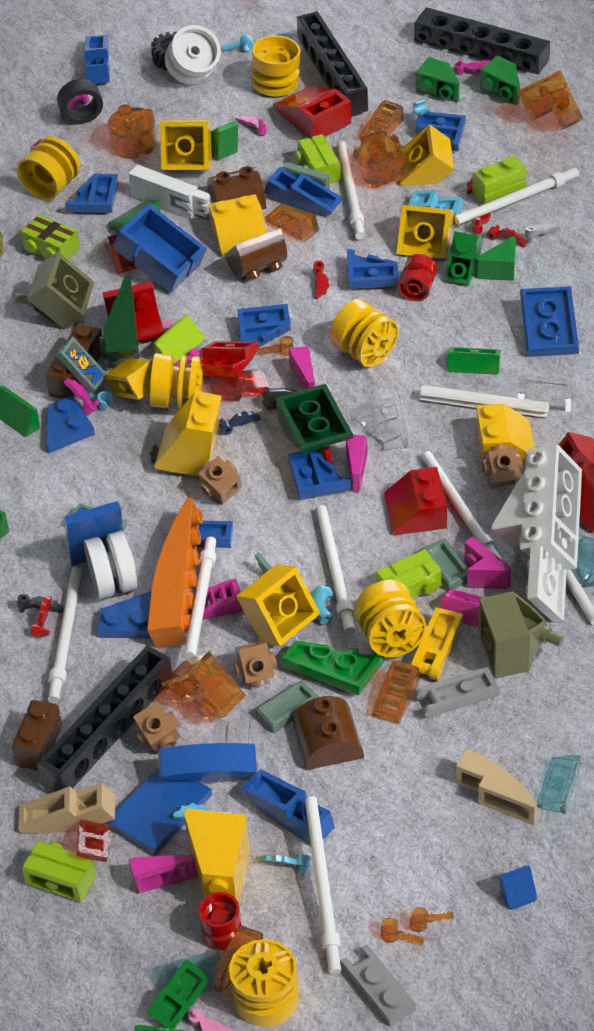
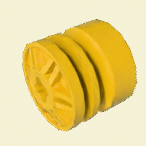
M275 35L266 36L254 43L252 48L253 66L251 69V83L253 88L259 93L275 97L285 96L293 93L298 88L301 50L294 40Z
M47 136L19 161L16 167L17 176L30 194L36 198L50 201L55 199L64 190L65 186L78 176L81 170V163L77 153L64 140L54 136Z
M362 299L352 300L337 313L330 329V340L333 345L343 352L350 354L353 359L358 360L359 363L366 367L376 366L385 360L394 348L399 335V326L396 321L387 317L386 314L378 312L374 306Z
M155 353L151 373L150 406L169 408L172 397H176L177 407L181 409L185 398L189 399L195 391L202 392L203 371L200 357L193 356L190 368L188 367L187 356L182 355L178 367L174 366L173 354Z
M394 580L379 581L362 591L355 601V618L364 632L370 647L378 655L387 658L400 657L410 653L425 637L427 628L425 618L415 604L409 590L402 583Z
M268 939L253 940L241 946L232 956L229 965L233 1006L239 1017L249 1024L260 1027L276 1026L288 1020L296 1011L299 1002L296 959L290 949L280 942Z

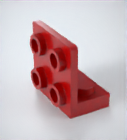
M152 281L132 285L138 342L161 337L164 334V329L157 308ZM119 289L102 292L107 316L110 314Z

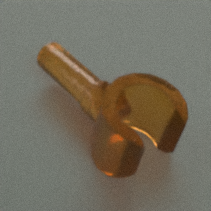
M284 336L280 339V345L258 348V354L279 352L282 356L288 357V350L294 348L293 338Z
M417 907L413 910L412 917L410 918V929L415 932H423L427 929V922L454 919V913H428L425 908Z
M385 918L382 921L381 937L384 942L393 943L400 939L423 945L424 937L398 930V921L396 919Z

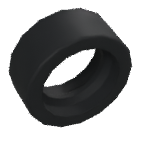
M87 79L69 81L62 86L57 95V103L62 117L72 124L91 122L98 117L103 108V100L98 87L94 82ZM84 94L93 97L91 102L83 108L71 109L67 107L69 101L76 96Z

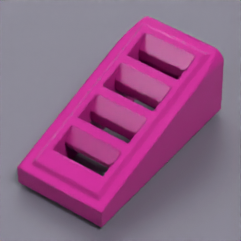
M308 346L290 348L288 350L290 368L302 389L315 387Z
M353 435V439L345 441L354 493L361 491L368 457L366 435Z
M237 578L208 588L206 602L209 601L210 605L204 608L202 620L243 611L236 597L241 593Z
M193 854L129 859L131 875L137 894L197 877Z

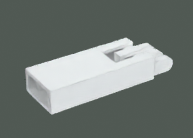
M138 164L129 172L132 197L142 201H158L160 208L192 219L195 214L205 218L210 217L208 205L211 204L210 194L198 190L196 186Z

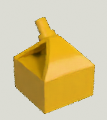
M163 119L160 121L161 170H209L212 167L211 119Z
M276 564L236 596L258 639L270 645L281 646L320 614L296 566Z

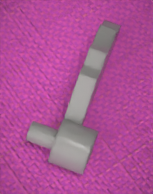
M540 223L539 225H534V227L527 226L525 228L527 243H532V239L539 234L560 230V225Z

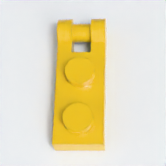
M438 607L435 608L426 628L425 637L419 644L412 660L410 674L418 676L425 674L429 675V679L439 681L444 664L463 623V614ZM425 659L433 660V664H428L424 661Z

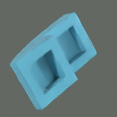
M437 190L414 191L408 205L450 209L454 211V216L461 213L464 204L462 197L439 198Z

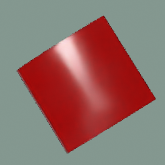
M214 341L202 347L203 358L200 360L203 375L236 376L253 359L259 348L258 342Z

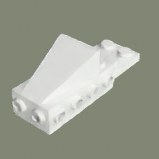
M558 444L541 445L538 448L527 450L525 471L492 524V531L517 554L525 553L530 558L527 562L529 571L528 585L526 586L527 599L553 623L564 621L566 572L569 569L577 568L582 469Z

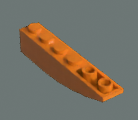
M192 497L185 500L164 542L155 570L147 631L156 648L182 645L187 642L191 610H193L195 599L193 588L197 587L195 566L199 565V555L197 552V545L201 544L199 524L203 522L202 511L196 507Z

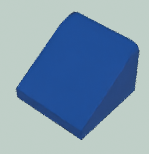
M529 865L500 876V894L510 910L537 900L535 884Z

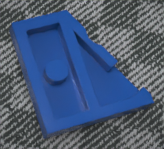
M288 304L237 309L241 342H258L260 347L291 330Z
M72 395L48 405L46 445L49 453L95 435L93 425Z
M316 450L288 454V462L299 499L351 490L350 480L347 477L342 478L337 474L336 467L330 462L325 461Z

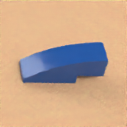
M108 35L85 36L86 79L94 83L110 82Z
M279 167L271 176L264 190L265 194L286 205L323 215H331L343 199L304 173L296 177L282 167Z
M254 743L191 744L160 748L158 750L160 779L217 782L220 778L249 780L257 773Z
M260 769L241 787L242 792L270 818L311 845L305 807L306 792ZM318 805L322 839H324L335 828L331 811Z

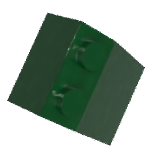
M125 276L104 326L105 337H100L103 360H108L110 368H115L128 358L140 359L134 296L130 276Z
M326 384L276 398L278 422L287 439L302 453L354 438L349 425Z

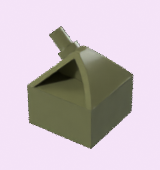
M57 252L38 265L29 294L16 293L15 303L28 304V307L33 308L51 322L65 329L84 317L94 281L62 254Z
M515 592L479 598V637L495 679L528 672L541 643L546 644L549 642L558 647H561L563 644L564 636L553 632L552 628L547 626L546 620Z

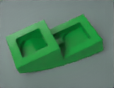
M185 959L146 1013L166 1028L175 1029L212 980V977L191 961Z

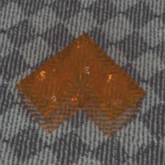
M561 70L518 90L532 121L552 111L562 130L584 120Z
M210 651L183 661L161 683L171 700L179 705L193 701L198 707L200 715L210 722L223 719L246 696Z

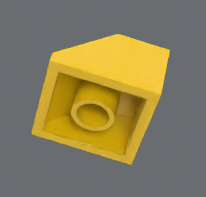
M430 124L396 153L399 180L403 186L438 184L454 170L450 139Z
M256 194L208 204L210 226L222 257H225L224 255L236 244L267 233L262 209Z
M402 205L396 254L408 256L424 254L431 258L446 259L452 237L454 211L450 209Z
M503 403L478 405L476 407V429L481 459L485 460L484 457L488 451H491V447L505 444L507 448L515 447L516 454L521 455L522 463H526L527 450L534 449L529 419Z

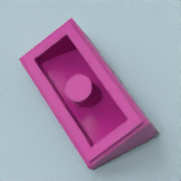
M450 589L442 596L440 608L463 614V623L479 627V598L484 597Z

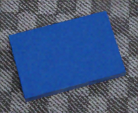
M571 286L520 289L527 357L579 354Z
M118 501L64 517L68 557L71 566L87 562L83 540L99 537L104 544L106 552H108L106 544L107 535L123 531L122 513Z
M158 768L115 812V819L108 821V827L155 856L185 825V819H173V814L180 810L182 805L188 806L191 803L203 805L212 796V789L199 781L160 779Z

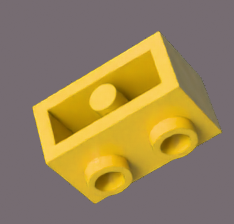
M128 358L106 373L105 377L117 397L140 400L142 397L150 396L153 362L151 360Z

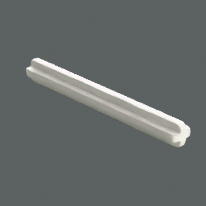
M422 385L419 393L420 400L472 408H476L478 405L503 403L522 415L545 418L549 413V403L544 401Z

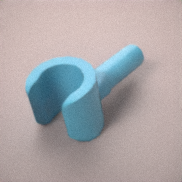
M244 34L240 37V41L222 45L223 51L243 47L246 52H251L254 40L250 35Z
M426 99L413 103V110L417 116L430 112V109H427L425 105Z
M103 391L98 395L87 392L90 400L93 402L95 400L99 401L97 405L99 411L107 410V403L113 404V396L110 392Z

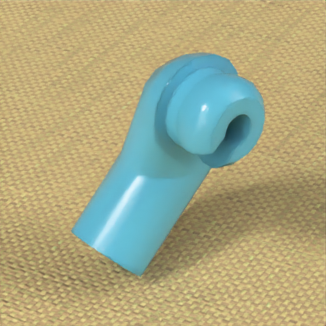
M324 585L317 586L312 592V598L320 612L316 618L322 625L328 624L333 618L325 606V603L330 601L328 596L332 597L333 592L331 588Z

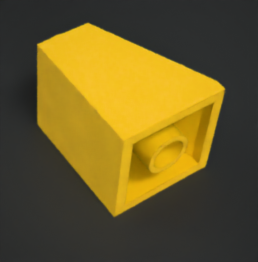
M198 391L192 394L164 429L155 469L199 477L198 473L202 465L208 460L212 461L217 439L222 396Z
M185 809L184 817L189 851L194 857L196 874L203 898L212 893L225 892L234 896L239 903L250 853L246 815Z

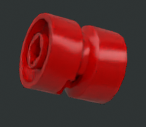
M413 254L408 257L398 282L399 293L410 301L418 302L426 299L437 273L436 262L424 254Z
M216 892L206 896L199 906L203 941L214 950L225 951L232 949L239 943L243 933L239 903L234 896L225 892Z

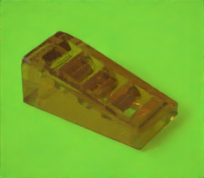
M383 100L359 134V139L380 146L404 120L403 106Z
M282 204L265 217L268 223L278 229L281 228L285 233L303 242L307 241L319 230L315 214Z
M396 660L392 661L372 710V717L400 724L420 681L419 668L417 666ZM395 684V685H398V686H402V687H405V689L400 688V687H396V686H393V685ZM388 695H392V696L401 698V700H400V699L393 698V697H389ZM386 704L397 707V711L383 706Z
M244 926L238 928L215 968L214 988L216 992L222 993L231 984L229 965L235 952L241 946L253 940H262L263 933Z

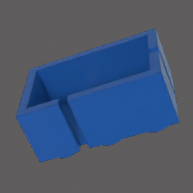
M151 204L143 208L119 230L113 247L114 250L130 262L134 259L136 267L170 293L185 280V277L187 278L200 266L207 250L204 245Z

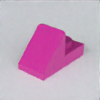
M474 537L468 539L465 542L464 561L470 567L467 570V586L469 588L508 589L511 587V567Z

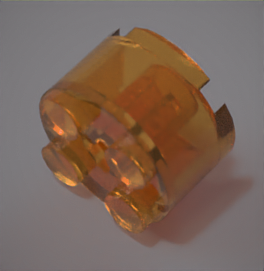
M125 104L119 106L118 111L110 116L108 120L110 144L117 156L126 159L139 158V154L146 152V155L155 150L157 135L155 118L151 109L131 107Z
M386 131L370 133L360 140V146L358 148L355 146L353 150V156L361 176L371 188H379L393 181L402 180L406 175L407 159L399 138L394 133H392L393 135L387 134Z

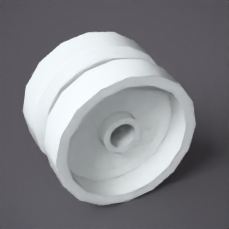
M188 25L180 29L173 37L165 53V65L170 75L177 81L185 84H198L205 81L219 62L221 55L220 43L209 29L202 26Z
M123 531L107 535L106 544L108 552H106L104 544L99 537L83 540L89 572L98 599L114 595V577L118 588L123 593L138 589L134 559Z

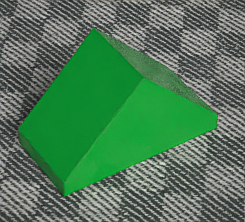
M237 120L211 131V152L218 160L238 152Z
M512 236L476 257L475 277L485 280L514 281L516 238Z

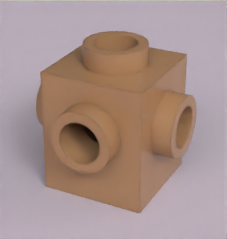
M505 444L491 447V451H488L484 457L485 460H482L483 474L489 477L490 487L496 488L517 484L521 478L520 470L523 469L521 455L516 454L515 447L507 448Z
M217 456L212 461L208 460L200 468L198 473L200 479L199 487L208 497L213 495L223 505L242 488L241 476L237 474L238 470L229 460L224 462Z
M258 641L235 647L237 660L233 661L237 678L242 677L243 682L246 684L251 683V687L267 684V678L274 677L273 669L277 668V663L273 651H268L266 642ZM258 661L257 667L253 669V663Z
M159 701L133 716L141 729L137 732V735L145 748L151 745L157 753L160 748L173 747L177 743L176 740L181 738L177 731V728L181 726L172 711L166 713Z

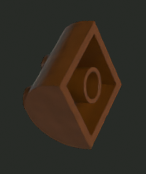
M244 166L238 171L229 173L221 171L216 176L207 178L208 192L213 203L256 194L261 209H267L262 180L256 167Z
M281 228L236 244L224 256L236 277H246L247 281L261 276L260 270L268 268L269 272H274L283 268L282 262L287 260V246Z
M336 696L317 697L307 701L296 710L293 716V726L306 771L364 758L363 748L350 706L344 699Z

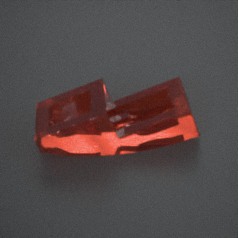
M244 370L234 377L217 376L209 381L212 393L222 396L221 401L239 402L242 394L262 395L264 391L269 389L263 370Z
M80 819L76 839V856L107 863L110 845V825Z

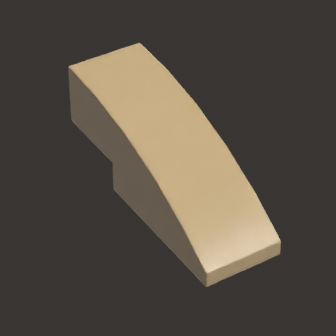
M466 748L456 765V784L478 792V804L534 825L537 818V802L527 789L501 766Z
M103 783L78 792L70 786L19 805L18 831L21 833L64 832L114 820L115 794Z

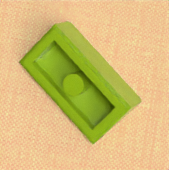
M185 314L153 345L156 353L173 354L174 364L181 360L182 355L187 356L190 350L196 348L205 339V336L191 318Z

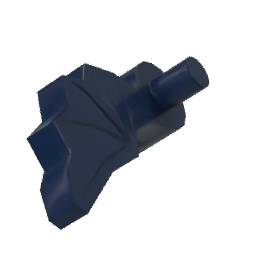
M243 411L235 414L230 421L221 418L219 420V428L223 435H229L232 433L234 426H243L250 422L259 421L261 417L258 414H254L253 411Z

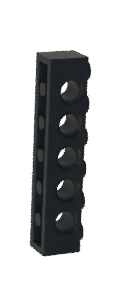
M428 7L423 10L414 22V40L483 60L491 61L496 56H499L516 64V69L537 75L540 74L550 60V41Z
M315 11L296 16L298 40L328 88L337 89L351 101V115L368 111V88L319 12Z
M147 645L37 762L41 784L54 792L69 786L73 789L135 721L133 716L146 709L173 680L170 657Z

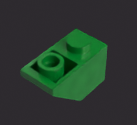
M496 56L480 69V88L517 106L520 101V83L516 64Z
M428 57L416 71V91L458 103L460 101V82L448 62Z
M454 231L444 281L470 285L475 273V258L481 254L483 237Z

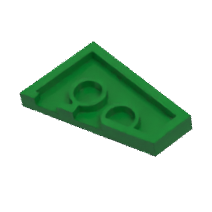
M295 641L283 655L281 666L359 696L384 663L385 657L378 655L376 652L374 655L360 654L359 649L348 648V652L332 650L330 645Z

